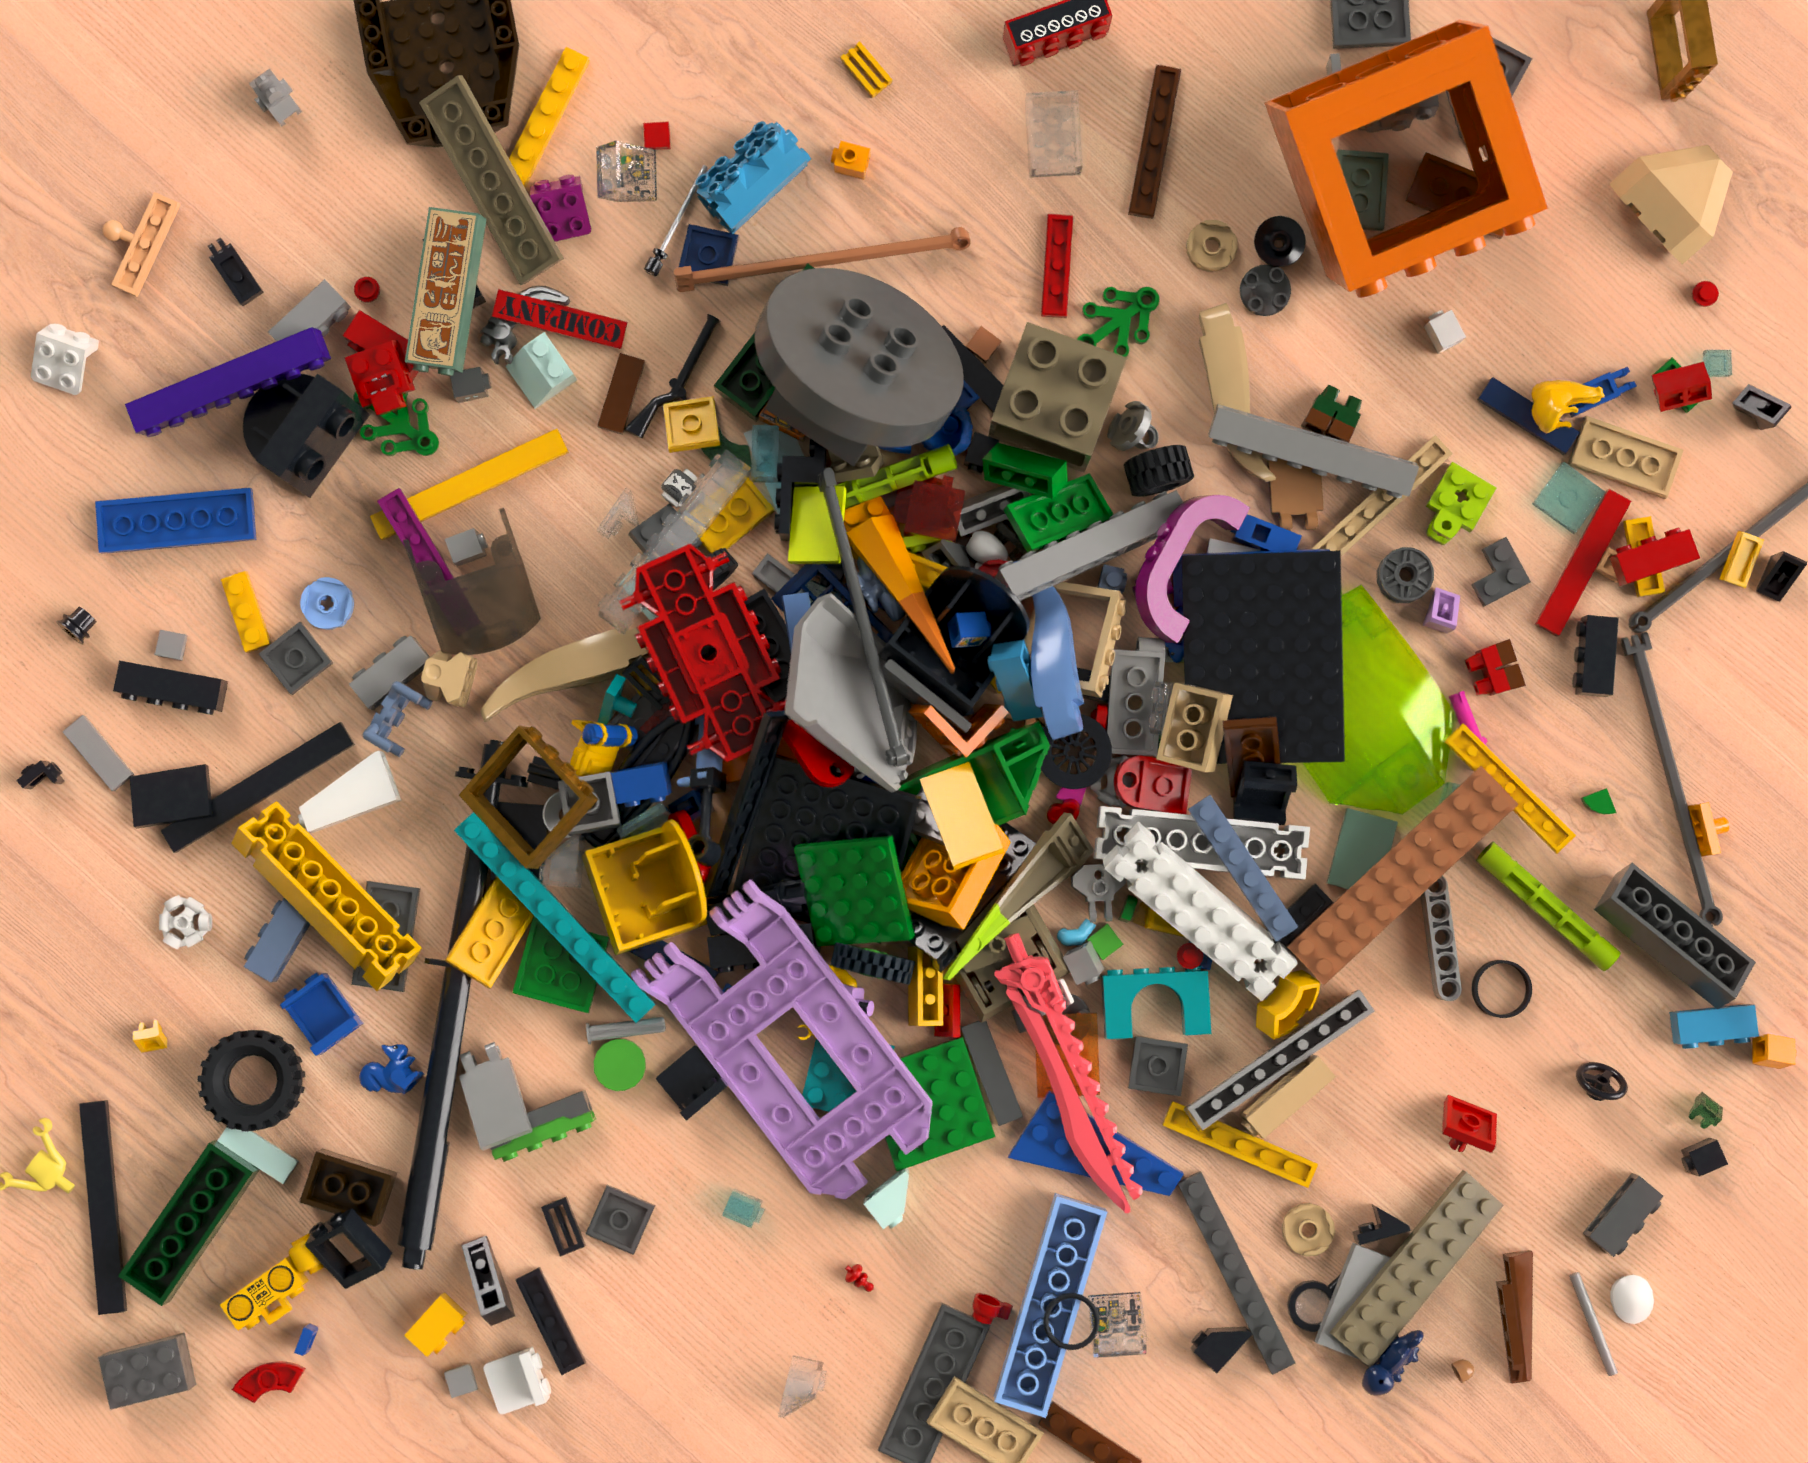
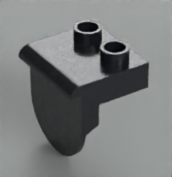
M301 374V376L292 380H286L285 378L277 381L278 385L266 390L260 388L249 401L244 414L243 435L249 452L257 462L311 498L370 414L345 392L319 374L315 377Z
M952 566L941 572L925 591V595L954 665V673L947 669L908 615L878 655L885 661L892 659L964 717L973 708L995 677L994 671L991 672L988 666V657L991 656L993 645L1023 640L1029 631V618L1020 600L999 580L975 568ZM985 612L987 621L991 625V634L986 642L978 647L952 648L947 627L950 619L956 613Z

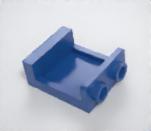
M317 972L304 981L306 986L298 991L295 988L284 995L285 1001L280 1004V1007L287 1010L312 1045L310 1049L315 1056L322 1055L364 1024L328 973L319 975Z

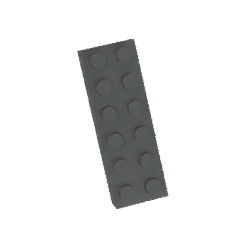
M1630 863L1615 874L1594 908L1598 914L1717 1010L1736 999L1756 963L1634 863Z

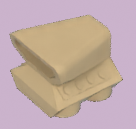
M439 650L426 660L421 676L426 697L429 700L438 701L444 696L447 703L455 707L464 708L469 700L477 669V659L462 652L452 658L451 653L446 650Z

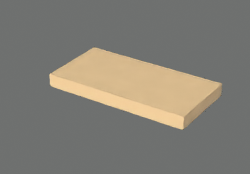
M1589 416L1583 418L1579 430L1580 433L1577 436L1568 462L1569 466L1662 499L1668 498L1684 451L1683 449Z
M955 1376L926 1421L933 1428L990 1463H1026L1044 1434L1036 1426Z

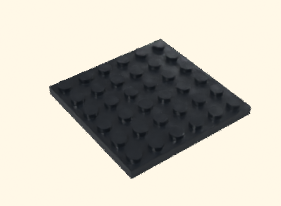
M776 754L744 844L733 892L744 891L743 885L749 880H752L757 887L801 879L794 847L805 843L892 836L901 873L921 796L901 790L890 792L880 784L850 776L839 786L823 787L814 783L806 775L798 760ZM830 770L834 777L842 776V773ZM807 904L801 905L803 908L801 912L792 913L790 909L789 914L792 918L811 923Z

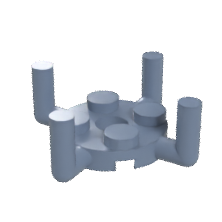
M398 681L393 682L389 694L381 703L384 707L380 714L375 713L370 726L362 734L363 738L387 753L391 752L401 757L405 748L387 739L393 725L398 727L405 717L402 710L408 705L409 701L427 710L431 707L433 701Z

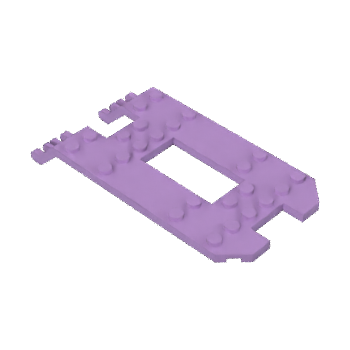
M749 880L743 885V889L754 901L752 904L746 902L739 891H735L731 894L732 899L727 897L723 900L724 907L734 916L733 919L727 918L722 909L717 906L710 910L709 914L720 928L746 945L760 966L724 993L703 966L681 953L677 946L670 942L664 947V952L675 963L673 966L665 961L662 954L656 953L652 956L653 960L648 959L644 962L646 970L650 972L655 980L651 981L640 968L635 969L631 973V977L639 988L668 1006L809 1193L818 1195L828 1194L835 1196V1198L847 1199L868 1182L853 1161L890 1134L905 1155L927 1140L932 1100L786 909L760 891L756 884ZM792 1007L856 1089L854 1094L822 1118L818 1117L757 1037L759 1032Z

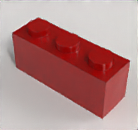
M361 310L357 312L343 334V337L348 341L347 346L357 353L391 340H398L404 359L406 357L408 339ZM406 363L413 381L419 371L413 370V366Z
M1680 527L1664 532L1666 537L1659 540L1652 536L1641 540V546L1632 548L1631 544L1617 548V554L1609 557L1619 586L1700 559L1690 529L1681 532Z

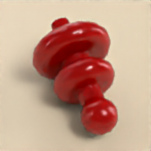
M856 1264L852 1268L847 1265L845 1268L848 1271L845 1277L846 1282H854L855 1287L863 1286L865 1291L871 1292L874 1285L867 1281V1273H861L862 1265Z

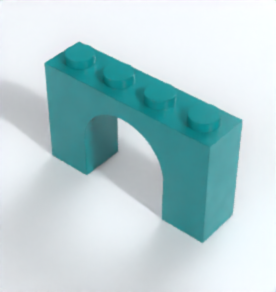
M1201 966L1194 969L1185 968L1186 971L1175 972V967H1160L1159 973H1149V968L1133 969V974H1123V969L1107 970V975H1101L1104 1038H1133L1131 1013L1133 1000L1141 989L1152 984H1163L1171 988L1178 996L1181 1004L1183 1035L1212 1034L1208 971L1201 970Z

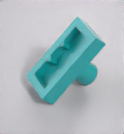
M618 674L614 677L605 692L597 722L608 725L616 711L630 718L633 716L638 704L621 696L626 681L625 677Z

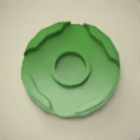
M613 1039L603 1044L594 1058V1073L598 1081L604 1087L614 1091H626L636 1086L643 1078L646 1070V1060L642 1049L635 1042L627 1039Z

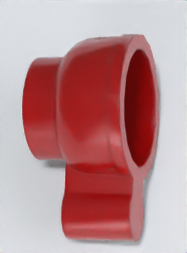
M977 1293L972 1303L974 1310L972 1317L984 1324H991L993 1318L996 1317L1008 1320L1013 1306L1009 1303L1001 1302L993 1296Z

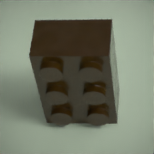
M320 1149L315 1153L299 1203L334 1214L338 1212L344 1213L352 1208L366 1224L375 1227L382 1222L398 1172L326 1149Z

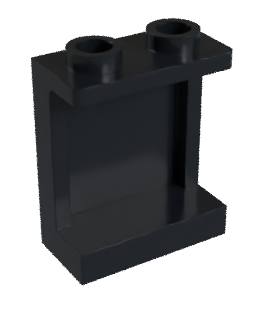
M1244 761L1233 799V818L1236 820L1285 825L1288 801L1291 792L1295 793L1297 789V766Z

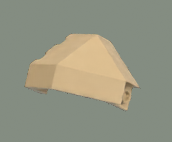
M1709 145L1638 157L1609 185L1620 199L1634 211L1651 233L1656 235L1663 243L1662 245L1681 264H1684L1713 238L1733 171L1717 156Z

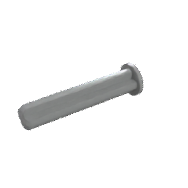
M663 1017L642 1019L637 1023L626 1021L590 1026L589 1023L586 1024L588 1044H591V1041L661 1033L666 1029Z

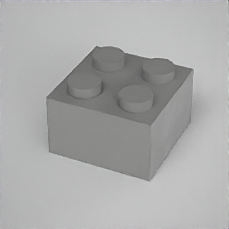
M611 772L578 777L593 788L594 791L592 793L598 798V801L568 835L573 836L622 827ZM561 780L558 781L565 816L579 800V797Z

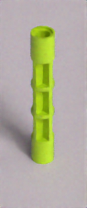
M947 444L880 468L874 477L844 481L835 486H845L847 489L846 509L957 469V463L951 446Z
M1491 842L1479 854L1476 861L1549 923L1551 927L1557 930L1599 969L1606 971L1617 961L1621 954L1617 948L1604 937H1601L1597 931L1518 864L1516 860L1514 861L1495 842Z

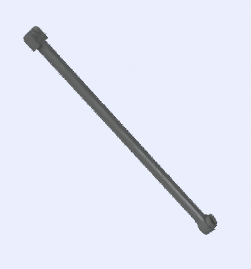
M825 468L817 476L819 490L823 492L890 747L885 752L886 760L890 766H902L907 764V755L900 740L834 487L837 485L835 475L831 468Z
M1808 482L1746 530L1745 533L1760 537L1807 500ZM1734 541L1645 611L1634 613L1629 619V627L1638 624L1639 617H1643L1646 624L1645 626L1639 625L1632 631L1642 633L1650 629L1654 619L1726 563Z
M1647 632L1641 633L1643 644H1640L1637 634L1632 635V646H1630L1629 639L1624 637L1621 638L1624 655H1633L1702 910L1699 913V917L1712 927L1713 925L1718 926L1723 920V914L1714 904L1645 652L1653 649L1649 634ZM1707 912L1713 914L1711 921H1708L1705 917Z

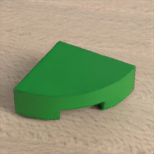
M1607 788L1581 798L1584 805L1596 813L1604 815L1617 813Z

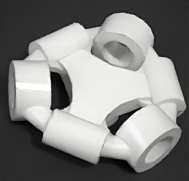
M178 895L163 903L165 907L163 913L159 914V930H162L163 942L175 949L183 946L189 948L202 941L203 936L208 931H211L212 915L207 913L202 903L192 897L187 899ZM183 905L185 906V910L177 916H172L169 913ZM200 914L198 918L199 931L194 929V916ZM172 928L178 929L184 934V939L169 931Z

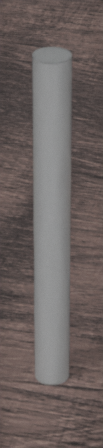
M1580 1273L1570 1274L1569 1277L1607 1375H1615L1618 1371Z

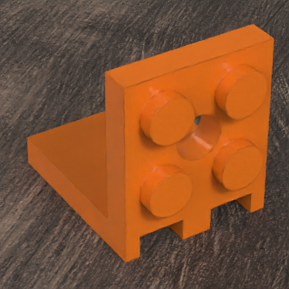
M914 704L908 711L949 755L954 753L956 756L960 757L963 755L966 758L974 749H979L986 743L988 739L986 736L992 730L995 731L1000 728L1005 722L1004 717L1009 713L1003 705L984 704L970 718L969 722L972 726L967 733L959 735L930 705Z

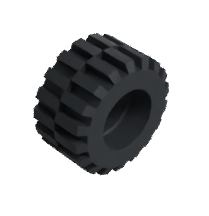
M1170 445L1153 449L1130 458L1123 465L1132 496L1144 497L1159 494L1185 485L1194 478L1186 446Z

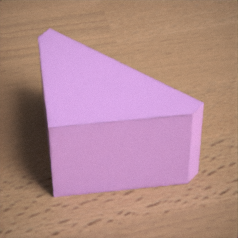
M1436 587L1423 626L1446 634L1455 630L1460 595Z

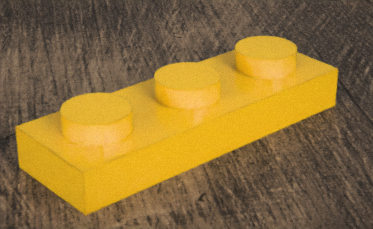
M1651 516L1623 521L1627 545L1631 544L1632 548L1641 546V540L1655 536ZM1662 572L1634 582L1637 598L1665 592Z
M243 571L222 578L221 582L244 651L249 653L272 644L248 572Z

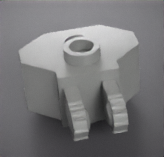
M270 68L249 83L258 95L254 100L263 112L269 110L281 127L285 125L284 120L295 112L297 114L302 112L289 95L293 90L284 78L279 81Z
M1104 864L1083 865L1071 876V887L1085 896V902H1088L1090 923L1096 922L1097 919L1095 901H1104V917L1106 921H1112L1111 900H1114V894L1126 884V878L1119 882L1104 869ZM1097 870L1101 872L1100 879L1094 877V873Z

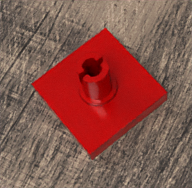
M1448 1095L1444 1101L1442 1134L1452 1138L1449 1141V1146L1456 1150L1458 1145H1460L1458 1152H1464L1467 1144L1492 1153L1496 1147L1497 1114Z

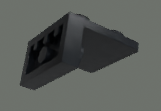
M696 1045L656 1077L658 1083L682 1110L680 1114L686 1121L728 1086Z

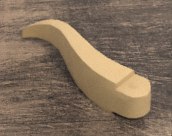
M1227 303L1201 311L1199 313V322L1203 336L1199 338V346L1206 369L1214 414L1217 404L1250 413L1248 364L1241 327L1234 326ZM1227 444L1226 448L1231 456L1250 474L1264 482L1276 480L1275 475L1266 467L1257 451L1248 454L1237 450V445Z
M617 628L549 651L532 660L506 679L489 697L481 709L483 721L488 722L511 705L535 695L614 679L616 674L623 676L622 672L640 655L645 659L649 658L646 648L641 649L636 640L637 628L619 633Z

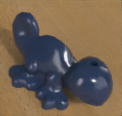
M1415 1330L1402 1337L1397 1335L1374 1365L1367 1368L1362 1380L1363 1389L1370 1395L1381 1396L1393 1389L1394 1381L1401 1382L1400 1374L1404 1373L1403 1366L1411 1362L1416 1363L1419 1360L1417 1355L1419 1347L1417 1345L1422 1341L1424 1333L1421 1330Z

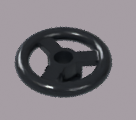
M1588 1062L1579 1066L1576 1071V1079L1579 1085L1594 1100H1618L1627 1093L1628 1085L1621 1073L1608 1065ZM1588 1070H1598L1604 1073L1602 1075H1591L1585 1072ZM1611 1077L1618 1082L1620 1086L1618 1091H1615L1610 1085Z

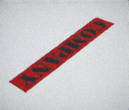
M498 289L492 317L618 349L622 348L628 323Z

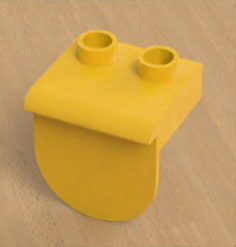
M675 820L666 821L660 828L585 851L582 855V860L615 956L707 925V905L700 872L688 840Z

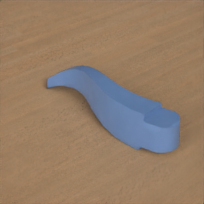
M1052 586L1032 595L1035 609V625L1031 649V677L1035 704L1038 708L1043 709L1048 731L1053 740L1083 730L1079 706L1084 704L1077 672L1070 617L1060 594Z

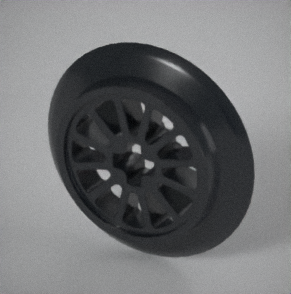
M1081 714L1083 722L1082 731L1088 734V737L1081 743L1079 742L1081 731L1077 732L1075 741L1072 735H1068L1069 742L1063 737L1059 738L1065 745L1063 747L1053 743L1054 740L1048 731L1047 725L1043 729L1050 747L1047 755L1044 757L1041 770L1054 784L1067 789H1081L1096 783L1108 770L1112 758V745L1108 733L1099 722ZM1092 738L1094 745L1083 747V744ZM1071 744L1074 747L1079 746L1081 749L1078 752L1079 758L1077 759L1074 756L1069 757L1067 755V752L1070 750L1069 745ZM1052 747L1063 750V753L1052 755ZM1095 748L1096 756L1085 753V750ZM1064 756L1065 758L1056 765L1053 758ZM1083 756L1094 759L1093 764L1089 766L1083 759ZM1068 760V767L1066 772H1064L1059 767ZM1078 761H1081L1087 768L1085 772L1082 773L1080 771ZM1072 762L1075 763L1077 774H1070Z

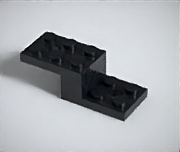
M810 439L809 444L810 457L783 456L782 463H777L778 483H781V489L776 488L777 508H780V515L775 514L774 530H776V534L780 535L781 541H790L794 487H819L817 476L826 468L827 449Z

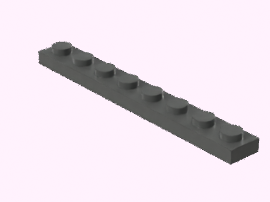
M1199 1171L1179 1181L1178 1186L1252 1333L1270 1373L1273 1375L1295 1364L1293 1356L1202 1172Z

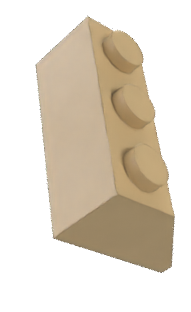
M1174 683L1156 759L1202 772H1215L1224 735L1223 721H1226L1228 718L1233 695Z

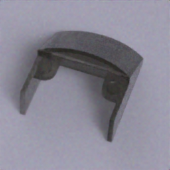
M504 508L499 509L498 513L505 535L496 538L491 545V553L495 565L447 581L444 579L441 568L434 561L428 560L416 563L409 540H403L441 652L455 655L460 652L466 655H478L496 651L522 638L541 619L525 566Z

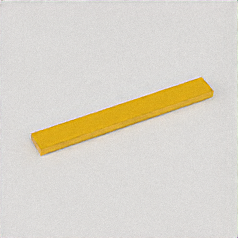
M556 428L411 496L407 500L420 521L423 522L569 453L559 430ZM383 510L370 516L381 540L396 534Z

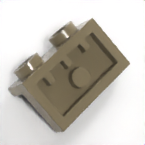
M869 445L854 466L828 450L832 462L830 468L834 472L836 483L874 477L884 463L877 446Z

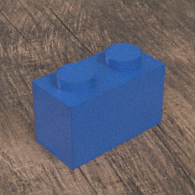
M667 761L615 770L611 773L616 803H624L625 807L640 805V800L650 799L651 803L664 801L666 796L672 793Z

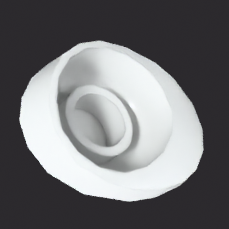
M1628 1275L1617 1279L1612 1285L1610 1300L1614 1312L1620 1319L1626 1323L1637 1324L1644 1321L1650 1315L1654 1304L1653 1291L1645 1279L1637 1275Z

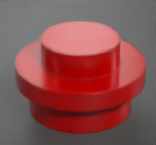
M362 277L355 283L354 293L360 301L370 303L378 298L380 286L374 278Z
M1710 281L1699 282L1692 291L1694 302L1702 307L1713 305L1719 296L1717 286Z
M1185 943L1177 951V960L1182 967L1194 969L1202 963L1203 952L1193 943Z

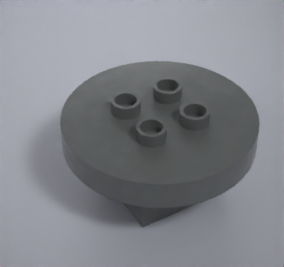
M815 268L792 274L776 286L756 324L755 345L757 355L767 377L775 387L765 409L852 466L856 464L869 445L877 447H904L931 438L944 425L961 396L964 382L961 360L952 340L942 326L909 296L870 276L835 268Z

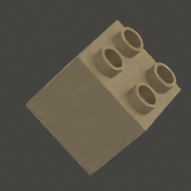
M1027 322L994 411L988 436L1016 448L1065 460L1068 467L1085 472L1127 357Z

